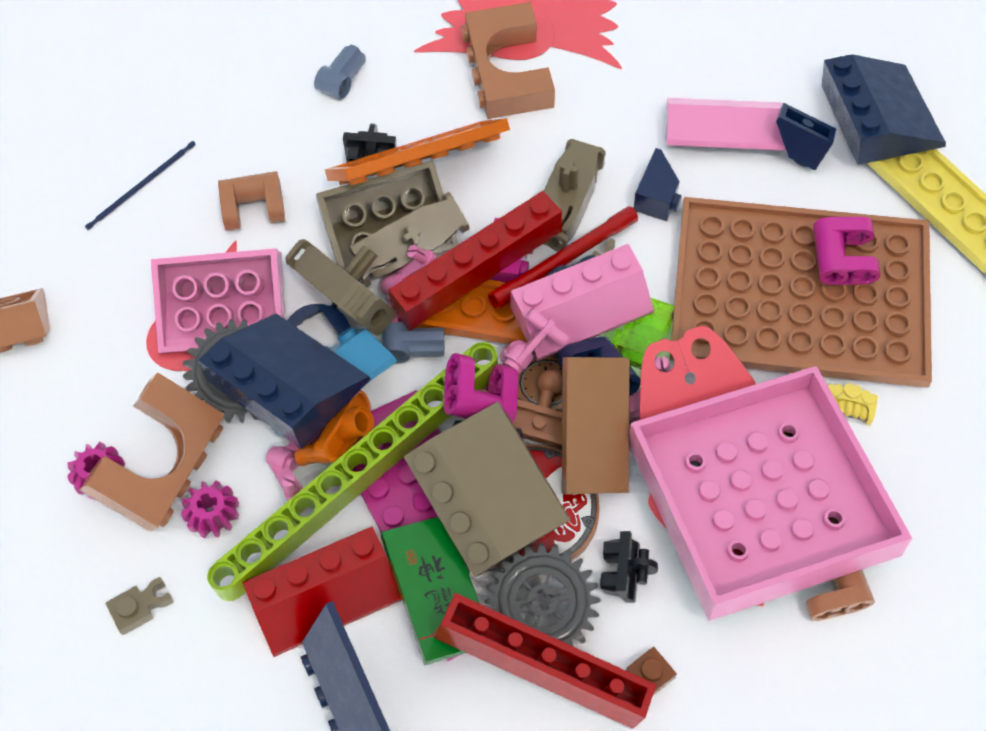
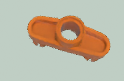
M360 390L327 423L316 442L307 444L302 449L298 447L299 450H296L294 454L297 464L304 467L313 463H334L355 444L358 438L366 436L374 429V418L370 411V401L364 391Z

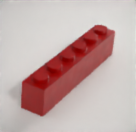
M544 191L539 192L388 289L392 308L397 311L398 317L411 331L512 263L561 233L562 210Z
M454 593L434 636L435 639L631 729L635 728L646 718L657 685L457 593Z

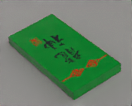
M439 517L382 531L381 539L424 666L465 654V652L434 638L454 593L479 603L465 562Z

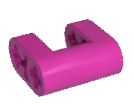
M824 217L813 224L819 277L822 283L827 285H864L874 283L880 278L879 261L877 258L872 256H846L845 245H863L873 240L874 228L870 218Z
M459 353L452 354L445 370V413L467 419L492 404L500 402L513 423L517 414V370L501 364L496 365L489 376L487 393L474 389V359Z

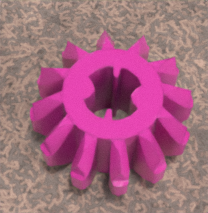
M99 441L95 448H92L90 444L86 443L85 451L82 453L74 451L76 460L67 462V468L70 471L67 474V478L71 485H74L75 491L83 495L85 493L80 488L97 461L103 456L108 457L125 467V461L122 456L118 455L117 449L112 445L106 447L104 443Z
M215 480L208 487L207 483L202 481L201 489L198 491L189 487V493L192 498L182 499V505L185 510L181 512V517L184 522H188L187 527L189 531L193 533L198 531L199 535L204 539L212 531L214 536L219 538L220 529L225 528L231 531L232 525L230 521L239 519V513L236 508L240 504L238 498L233 496L232 488L228 485L222 488L221 483ZM213 507V510L208 512L207 509Z

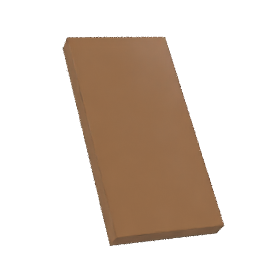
M563 357V494L629 493V358Z

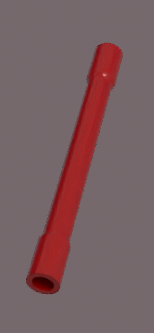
M627 206L609 217L606 222L517 278L507 281L488 293L490 304L497 310L511 302L512 290L546 277L554 268L567 265L612 235L625 230L638 221L637 212L633 207Z

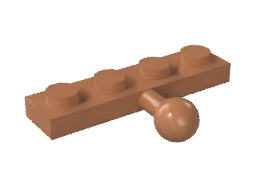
M546 370L538 378V387L541 391L538 404L535 405L517 399V414L513 425L515 428L522 430V438L562 449V412L550 409L553 396L562 390V376L555 370Z

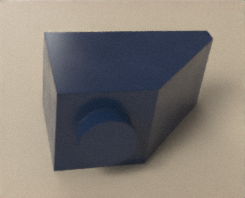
M783 102L776 123L788 157L800 166L816 170L833 145L837 129Z
M655 148L635 192L633 208L636 212L667 222L671 211L677 212L682 195L678 194L680 181L661 149Z

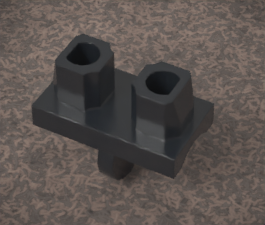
M370 123L368 131L343 133L342 140L346 162L397 147L396 136H388V133L378 132V126L375 123Z
M620 531V539L603 542L604 560L606 563H618L617 572H602L600 589L605 594L620 596L625 603H636L637 584L646 585L648 575L658 572V563L649 559L648 549H640L639 542L632 539L631 531Z

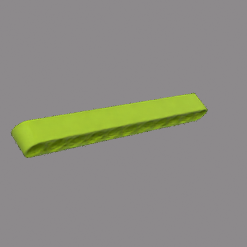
M478 342L463 353V355L470 356L475 361L474 389L479 391L488 385L490 373L498 365L497 351L488 342ZM481 360H489V361H490V362H489L488 364H486V365H479V364H477V362H479V361H481ZM446 368L209 568L207 581L219 598L224 601H234L246 593L242 582L274 569L400 461L403 456L408 454L452 416L444 411ZM432 401L442 402L436 407L428 406ZM413 421L417 423L412 428L403 427L407 422ZM383 443L392 444L390 448L386 450L378 449V447ZM359 464L367 465L366 468L360 472L352 471V469ZM332 486H341L340 490L335 494H326L327 490ZM306 508H315L311 515L306 517L300 516ZM281 530H288V533L284 538L279 540L274 539V536L277 532ZM261 553L257 561L247 563L250 555ZM230 575L234 576L230 584L220 586L223 578Z

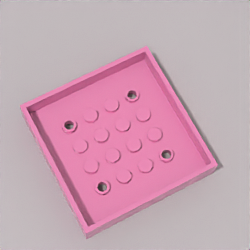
M817 366L630 424L629 447L708 621L901 557L912 540V536ZM783 432L791 433L793 437H787ZM697 461L700 463V466H693L690 462ZM828 518H835L839 523L833 524ZM739 549L744 555L737 556L732 550Z

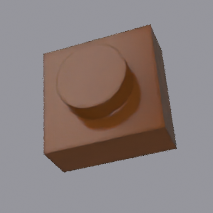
M654 646L626 667V671L657 684L653 696L677 676L675 670Z

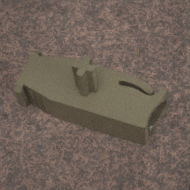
M575 139L567 140L565 152L557 160L544 188V192L562 210V232L544 243V245L556 252L568 246V242L573 238L595 190L598 170L603 169L605 165L606 151L602 147Z
M450 192L442 196L443 201L421 206L349 247L353 257H355L363 245L378 256L361 277L365 287L372 284L368 277V273L371 270H374L371 274L372 278L378 279L398 271L414 260L407 255V252H410L408 248L411 245H417L422 250L433 251L451 239L458 229L462 234L470 229L467 220ZM391 261H395V263L391 264L390 266H387V267L382 268V269H378V268L384 267L385 265H387V264L390 263Z
M306 239L298 240L286 255L287 265L374 335H381L396 317V310L359 282L362 275L378 257L366 246L363 245L345 269L341 268ZM303 248L305 250L298 260H295V256Z

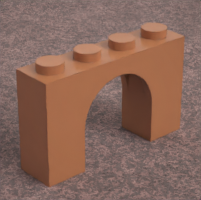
M531 2L466 12L465 25H461L463 42L469 43V47H466L467 59L469 64L474 63L475 68L471 69L473 84L480 87V91H477L478 104L480 109L485 108L487 119L554 108L555 87L549 67L523 72H507L495 67L489 60L496 51L502 48L536 42L537 22Z
M158 372L148 380L133 407L164 425L172 434L177 447V457L172 470L161 478H144L103 456L97 461L80 488L82 492L148 531L158 528L159 525L164 527L168 523L174 512V509L170 508L176 497L181 498L189 488L191 481L187 478L193 469L197 471L207 457L204 449L209 441L214 443L224 427L220 425V422L225 416L224 413Z

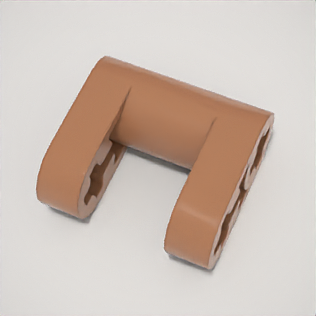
M278 171L218 180L221 214L226 231L241 229L239 204L266 200L270 223L286 221Z
M862 569L833 579L835 591L814 596L808 599L805 605L811 621H821L864 610L872 606L875 600Z

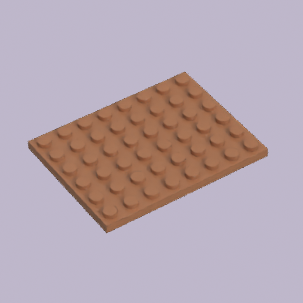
M684 197L671 341L681 339L687 330L698 326H706L716 332L726 342L744 367L748 369L794 373L817 366L823 377L929 388L932 383L929 220ZM824 217L870 218L874 228L873 240L863 245H845L846 256H872L877 258L879 261L880 278L874 283L864 285H827L822 283L819 277L813 224ZM699 338L692 343L691 351L697 359H705L710 354L711 348L707 340ZM670 354L669 360L674 361L673 356Z

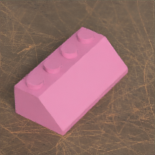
M629 243L511 291L510 307L527 342L539 330L524 319L531 308H535L546 319L552 318L556 322L555 326L569 335L568 340L562 347L548 336H545L532 351L537 361L558 353L566 345L597 337L654 313L643 269Z

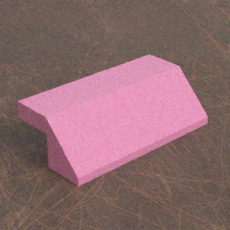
M667 97L666 144L673 146L786 151L776 123L783 102Z

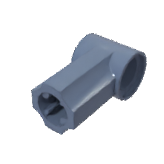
M355 45L345 46L329 67L324 65L318 70L314 80L315 89L340 100L344 99L350 91L352 79L366 62L365 54Z
M391 322L382 333V345L394 355L397 360L395 363L397 364L407 362L410 357L444 356V328H414L410 331L402 322Z

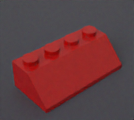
M373 526L242 582L273 657L303 645L302 641L325 604L333 601L345 626L402 600L392 569Z

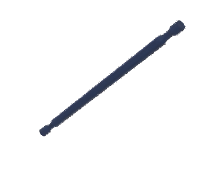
M192 140L184 149L179 150L84 227L90 230L94 224L114 211L182 157L187 150L192 149L196 143Z

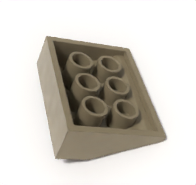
M431 160L416 166L396 170L391 174L368 178L367 181L359 184H347L316 193V202L336 263L345 269L354 258L349 251L351 245L421 206L443 201L442 196L444 194L434 162ZM456 234L432 252L437 255L457 246L459 243ZM391 261L390 263H388V264L385 265L384 267H381V268H378V269H382V268H385V267H387V266H390L391 264L395 263V261Z
M500 402L492 404L434 436L403 456L473 577L490 571L501 564V561L512 557V554L522 551L526 546H530L571 520Z

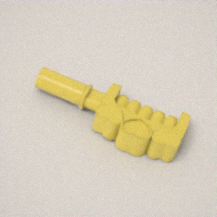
M851 383L845 384L844 387L841 384L828 385L845 416L860 417V419L866 420L865 425L870 426L872 424L878 400L876 394H872L868 390L863 391L859 385Z

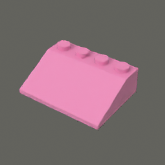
M277 248L151 259L158 353L187 351L189 348L198 349L199 346L195 343L194 339L199 337L205 340L207 338L204 332L206 328L214 333L217 332V322H220L224 328H228L230 319L234 320L236 327L240 326L242 320H247V325L249 326L276 313L285 319L282 252Z

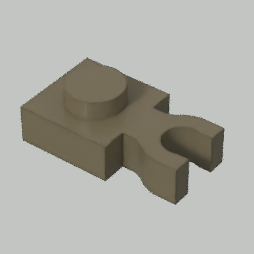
M161 577L151 581L142 592L136 585L105 602L122 635L153 619L152 609L167 607L174 603L169 592L161 597H156L157 591L166 587Z

